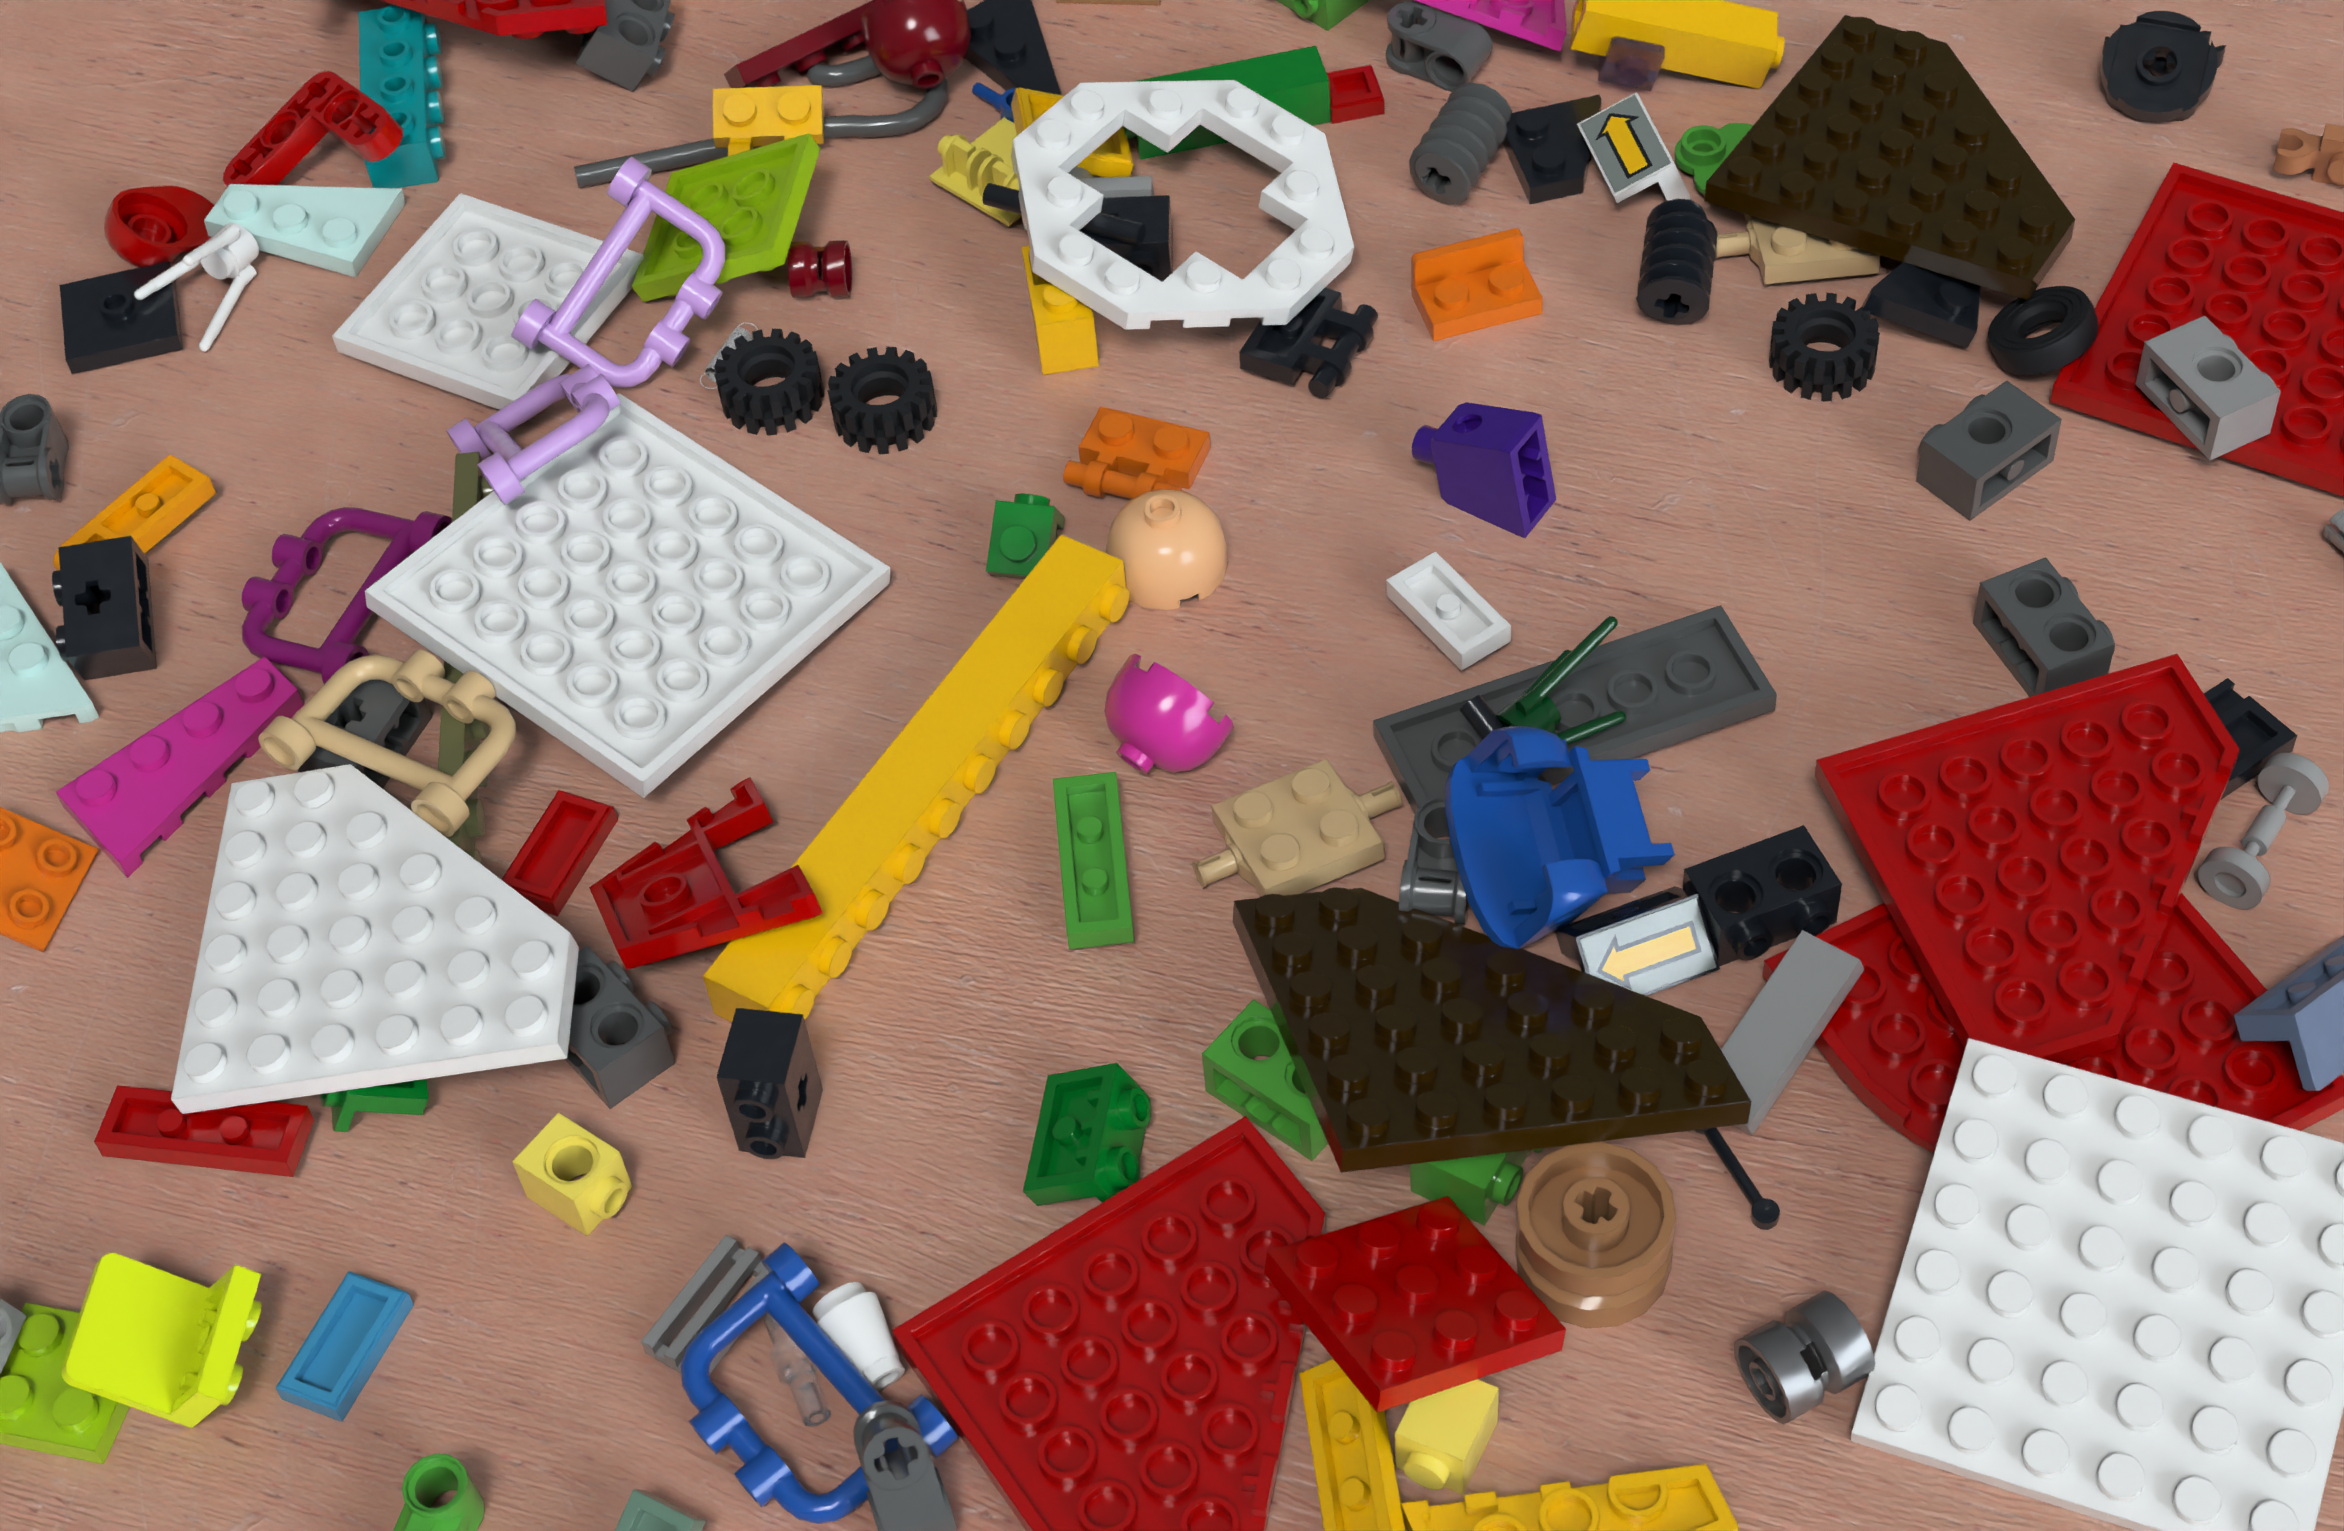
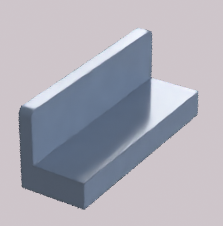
M2344 936L2234 1015L2241 1041H2290L2301 1083L2305 1091H2320L2344 1073Z

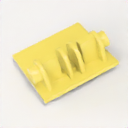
M1002 118L972 143H968L967 138L961 134L945 135L938 144V153L942 155L943 165L929 176L930 181L1007 226L1013 224L1022 215L984 205L983 192L988 183L1019 190L1017 173H1014L1011 159L1013 139L1017 137L1015 123Z

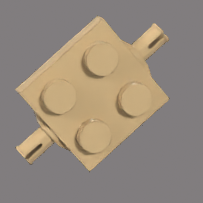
M1744 214L1747 224L1746 232L1717 234L1715 258L1748 254L1759 266L1764 284L1879 273L1880 255L1748 214Z
M1325 759L1211 805L1213 823L1226 841V850L1199 861H1193L1192 866L1198 882H1200L1201 887L1204 888L1208 884L1237 873L1241 878L1252 884L1260 896L1267 894L1294 895L1316 888L1385 859L1383 841L1369 822V819L1392 809L1402 807L1400 793L1397 787H1394V783L1390 781L1386 785L1358 795L1343 784L1331 764Z

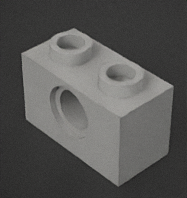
M2202 316L2144 342L2136 380L2137 387L2209 460L2270 434L2281 390L2275 385L2268 374L2261 372L2237 348L2232 338L2223 334L2206 316Z

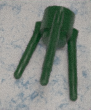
M1614 616L1607 617L1572 651L1565 650L1521 696L1495 714L1504 727L1531 726L1556 734L1555 725L1561 721V716L1558 708L1547 695L1616 628L1618 620ZM1616 711L1564 730L1556 735L1561 740L1566 739L1568 745L1623 723L1626 720V714L1623 711Z

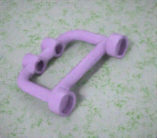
M634 157L628 158L622 165L607 191L608 196L625 206L626 209L558 310H553L538 299L533 300L519 318L511 337L531 350L541 342L579 368L590 364L597 375L602 374L610 386L633 387L645 382L658 369L662 361L674 367L691 342V338L683 334L682 331L694 314L705 320L713 311L723 291L714 286L725 263V244L719 231L707 219L649 182L652 169ZM653 211L694 238L701 245L703 257L696 270L680 288L674 303L664 318L657 323L648 336L638 357L630 364L618 365L573 337L570 333Z
M587 364L573 374L560 375L542 383L474 427L465 418L447 429L446 432L460 453L480 452L482 462L477 464L500 501L506 505L525 493L519 481L594 433L604 424L609 411L619 406L621 402L602 374L597 375L591 365ZM565 398L569 399L579 413L525 449H522L507 434L552 404ZM487 447L494 453L493 455L490 454Z

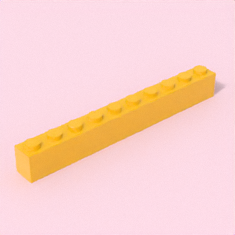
M1062 534L1058 537L791 866L792 868L799 865L823 913L810 919L731 940L705 972L703 979L714 1014L730 1022L733 1021L736 1008L803 1014L804 1020L808 1017L813 1007L814 999L831 978L838 977L845 970L856 945L868 930H875L882 923L889 903L904 884H910L918 877L926 856L941 838H947L954 831L961 812L976 793L981 794L988 788L996 767L1011 749L1015 750L1023 743L1028 734L1030 724L1044 706L1049 707L1057 700L1062 690L1063 682L1077 664H1083L1089 659L1097 639L1110 622H1117L1122 617L1129 602V590L1126 588L1123 560Z

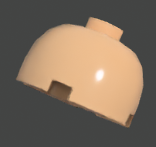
M1165 488L1144 492L1129 500L1111 523L1107 537L1106 553L1123 560L1126 588L1129 590V601L1144 608L1160 610L1181 608L1180 600L1188 599L1198 594L1199 601L1210 596L1224 580L1228 565V555L1223 530L1218 516L1199 497L1183 490Z

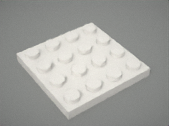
M460 193L332 335L337 352L501 410L535 387L559 376L570 363V361L541 342L531 350L511 337L519 318L533 300L538 299L553 310H558L603 241ZM626 249L570 335L584 344L588 342L632 289L631 286L638 266L644 259L643 254Z

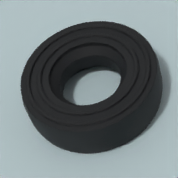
M2070 286L2045 287L2035 290L2029 300L2022 298L2013 300L1994 317L1988 329L1989 344L1995 359L2007 372L2016 375L2043 374L2071 363L2089 349L2098 334V318L2092 302L2080 289ZM2061 323L2046 334L2025 338L2042 326Z

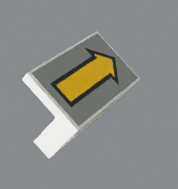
M1637 92L1577 124L1617 203L1658 182L1667 201L1692 199Z

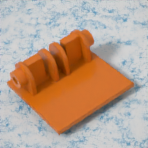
M0 807V935L44 953L99 849Z

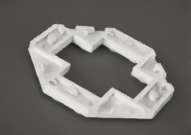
M1236 80L1080 83L1013 139L1011 159L1014 173H1017L1019 183L1018 197L1024 229L1027 230L1029 237V256L1032 272L1124 329H1150L1151 321L1181 320L1183 328L1223 327L1230 325L1231 318L1255 317L1261 319L1262 325H1286L1351 263L1354 244L1325 133ZM1202 125L1281 173L1261 191L1258 208L1295 229V231L1243 280L1195 251L1161 282L1079 231L1101 212L1104 196L1069 174L1081 161L1122 126L1168 153L1196 127Z

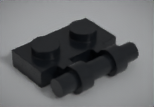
M1324 288L1286 325H1262L1260 320L1239 351L1240 368L1293 385L1302 370L1312 372L1314 375L1308 384V388L1315 396L1325 398L1330 394L1333 387L1344 383L1351 372V359L1356 352H1362L1373 338L1374 332L1372 327L1378 319V313L1372 306L1367 304L1358 306L1354 314L1341 311V292ZM1325 335L1336 339L1332 348L1319 345Z

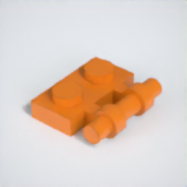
M1100 406L1078 447L1080 462L1068 461L1064 469L1063 481L1066 484L1082 487L1084 494L1098 498H1104L1107 494L1133 499L1144 492L1164 488L1174 490L1185 488L1190 490L1211 449L1210 434L1207 431Z

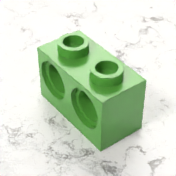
M1253 999L1202 1053L1206 1092L1244 1117L1246 1116L1250 1121L1313 1161L1328 1145V1142L1308 1096L1303 1094L1306 1091L1271 1010ZM1256 1056H1268V1057H1269V1058L1264 1059V1060H1253V1059H1251V1058L1256 1057Z

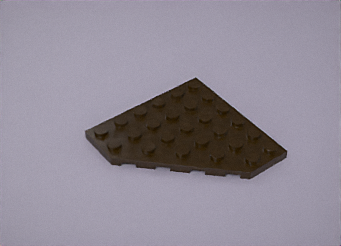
M1845 15L1708 179L1704 199L1708 203L2026 300L2030 299L2072 239L2075 223L2073 215L1947 43L1927 38L1924 34L1917 31H1902L1877 24L1872 19L1866 17H1852Z
M1335 887L1326 889L1323 892L1294 895L1267 894L1260 898L1234 901V927L1341 1173L1748 1124L1752 1101L1703 1019L1698 1015L1524 949L1500 946L1492 942L1487 935L1418 909H1411L1409 912L1400 911L1399 902L1363 888L1346 889Z

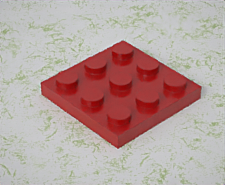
M1449 1196L1267 1251L1264 1274L1377 1413L1562 1351L1566 1328Z

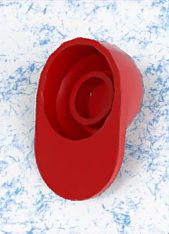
M179 186L140 187L124 190L113 199L108 208L104 222L105 237L115 253L133 266L147 267L166 261L172 263L182 252L193 251L211 238L207 234L204 219L214 205L202 195Z

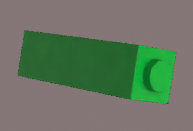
M1316 46L1133 81L1236 80L1312 126L1331 122L1329 79ZM1199 125L1167 153L1123 126L1127 139H1134L1140 160L1228 143L1227 140Z

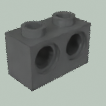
M606 0L607 25L597 26L594 31L584 33L576 64L634 92L645 74L651 77L655 75L663 60L666 49L660 46L659 42L665 39L675 16L674 13L668 11L670 0Z
M2046 557L1980 582L1973 624L2029 697L2109 673L2112 655L2115 651V643L2111 631L2103 621L2096 620L2081 602L2074 584L2068 578L2061 577Z
M586 946L578 953L568 1056L565 1060L607 1107L611 1109L675 1064L667 1039L673 1033V1029L665 1014L653 1001L650 1000L643 1005L633 995L635 993L634 986L618 963L612 960L605 965Z

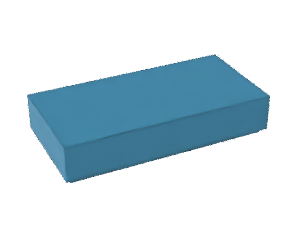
M348 1271L277 1384L276 1390L281 1399L343 1422L414 1304L409 1293Z

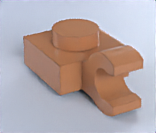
M2326 123L2323 136L2308 134L2294 128L2282 129L2273 170L2278 173L2293 175L2299 174L2306 169L2314 168L2312 181L2344 186V126Z

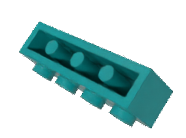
M397 5L359 12L360 91L381 105L403 129L401 143L392 154L377 162H369L364 159L373 188L396 189L439 182L438 159L446 158V147L442 129L440 126H437V124L445 123L442 99L439 91H435V89L443 88L440 62L438 57L434 56L442 54L438 26L436 22L427 23L425 14Z

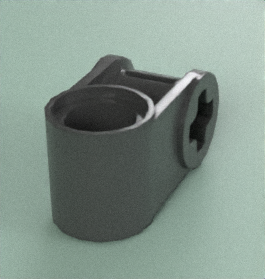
M1416 1L1396 4L1387 15V25L1392 33V42L1388 44L1386 49V62L1391 69L1398 73L1414 76L1433 83L1446 91L1453 92L1459 85L1469 83L1491 54L1493 46L1489 34L1482 26L1473 21L1462 20ZM1417 18L1420 19V25L1417 24ZM1401 51L1404 52V58L1401 57Z
M26 394L10 400L0 412L1 505L11 504L14 498L44 495L47 500L51 501L59 500L63 495L64 468L69 444L51 405L46 398L40 395Z
M1445 795L1435 796L1425 800L1417 808L1414 816L1408 860H1405L1402 870L1399 910L1409 912L1411 909H1418L1432 915L1453 917L1455 924L1466 925L1469 902L1458 872L1450 839L1437 838L1442 836L1450 837L1445 813Z
M890 1400L876 1402L865 1408L856 1419L853 1428V1438L869 1488L866 1494L878 1531H957L937 1467L933 1465L928 1446L912 1411L902 1403ZM891 1438H897L898 1448L892 1452L885 1453L883 1442Z

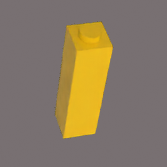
M1576 0L1572 10L1570 46L1572 50L1756 89L1761 88L1770 68H1778L1784 51L1785 39L1783 36H1778V12L1724 0Z

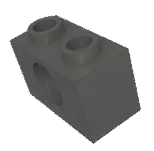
M2006 380L1987 395L1981 394L1976 396L1969 402L1963 412L1944 425H1935L1925 434L1919 445L1920 459L1916 482L1971 521L2054 461L2062 419Z

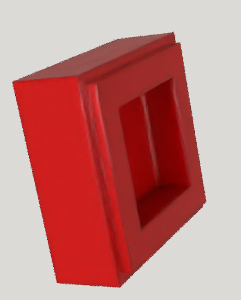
M1372 65L1327 73L1332 124L1385 114L1384 97Z

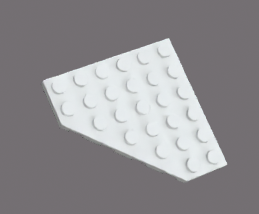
M351 764L232 783L171 1100L182 1114L567 1059L579 947L568 930Z

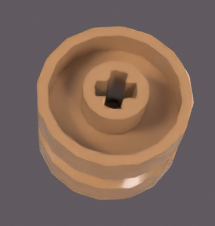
M1591 1142L1568 1145L1545 1155L1525 1176L1516 1201L1517 1232L1515 1254L1518 1275L1559 1321L1583 1328L1616 1327L1645 1314L1664 1293L1671 1271L1672 1241L1676 1223L1672 1189L1654 1164L1632 1149L1606 1142Z

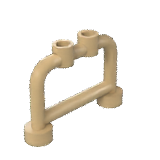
M418 649L406 662L383 655L362 656L349 661L330 677L293 719L277 716L259 735L258 740L263 751L274 762L288 770H298L315 752L316 746L420 790L421 793L411 804L412 811L442 835L451 837L469 817L470 813L465 803L466 799L506 755L514 742L516 722L509 709L493 699L496 692L486 677L476 671L468 670L456 683L443 679L445 669L441 662L431 653ZM369 680H382L393 684L396 690L410 701L421 702L426 698L443 705L452 717L462 723L470 724L476 719L490 726L491 730L484 741L456 773L450 776L325 721L361 683Z

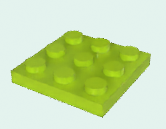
M810 133L671 172L665 192L707 219L719 231L725 244V263L720 276L714 284H722L732 278L758 271H770L785 264L820 152L819 146ZM657 214L643 252L644 259L638 266L631 287L643 302L665 296H677L684 282L696 270L702 260L703 250L701 245L694 238Z

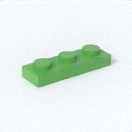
M1116 772L1053 779L1069 950L1134 942Z

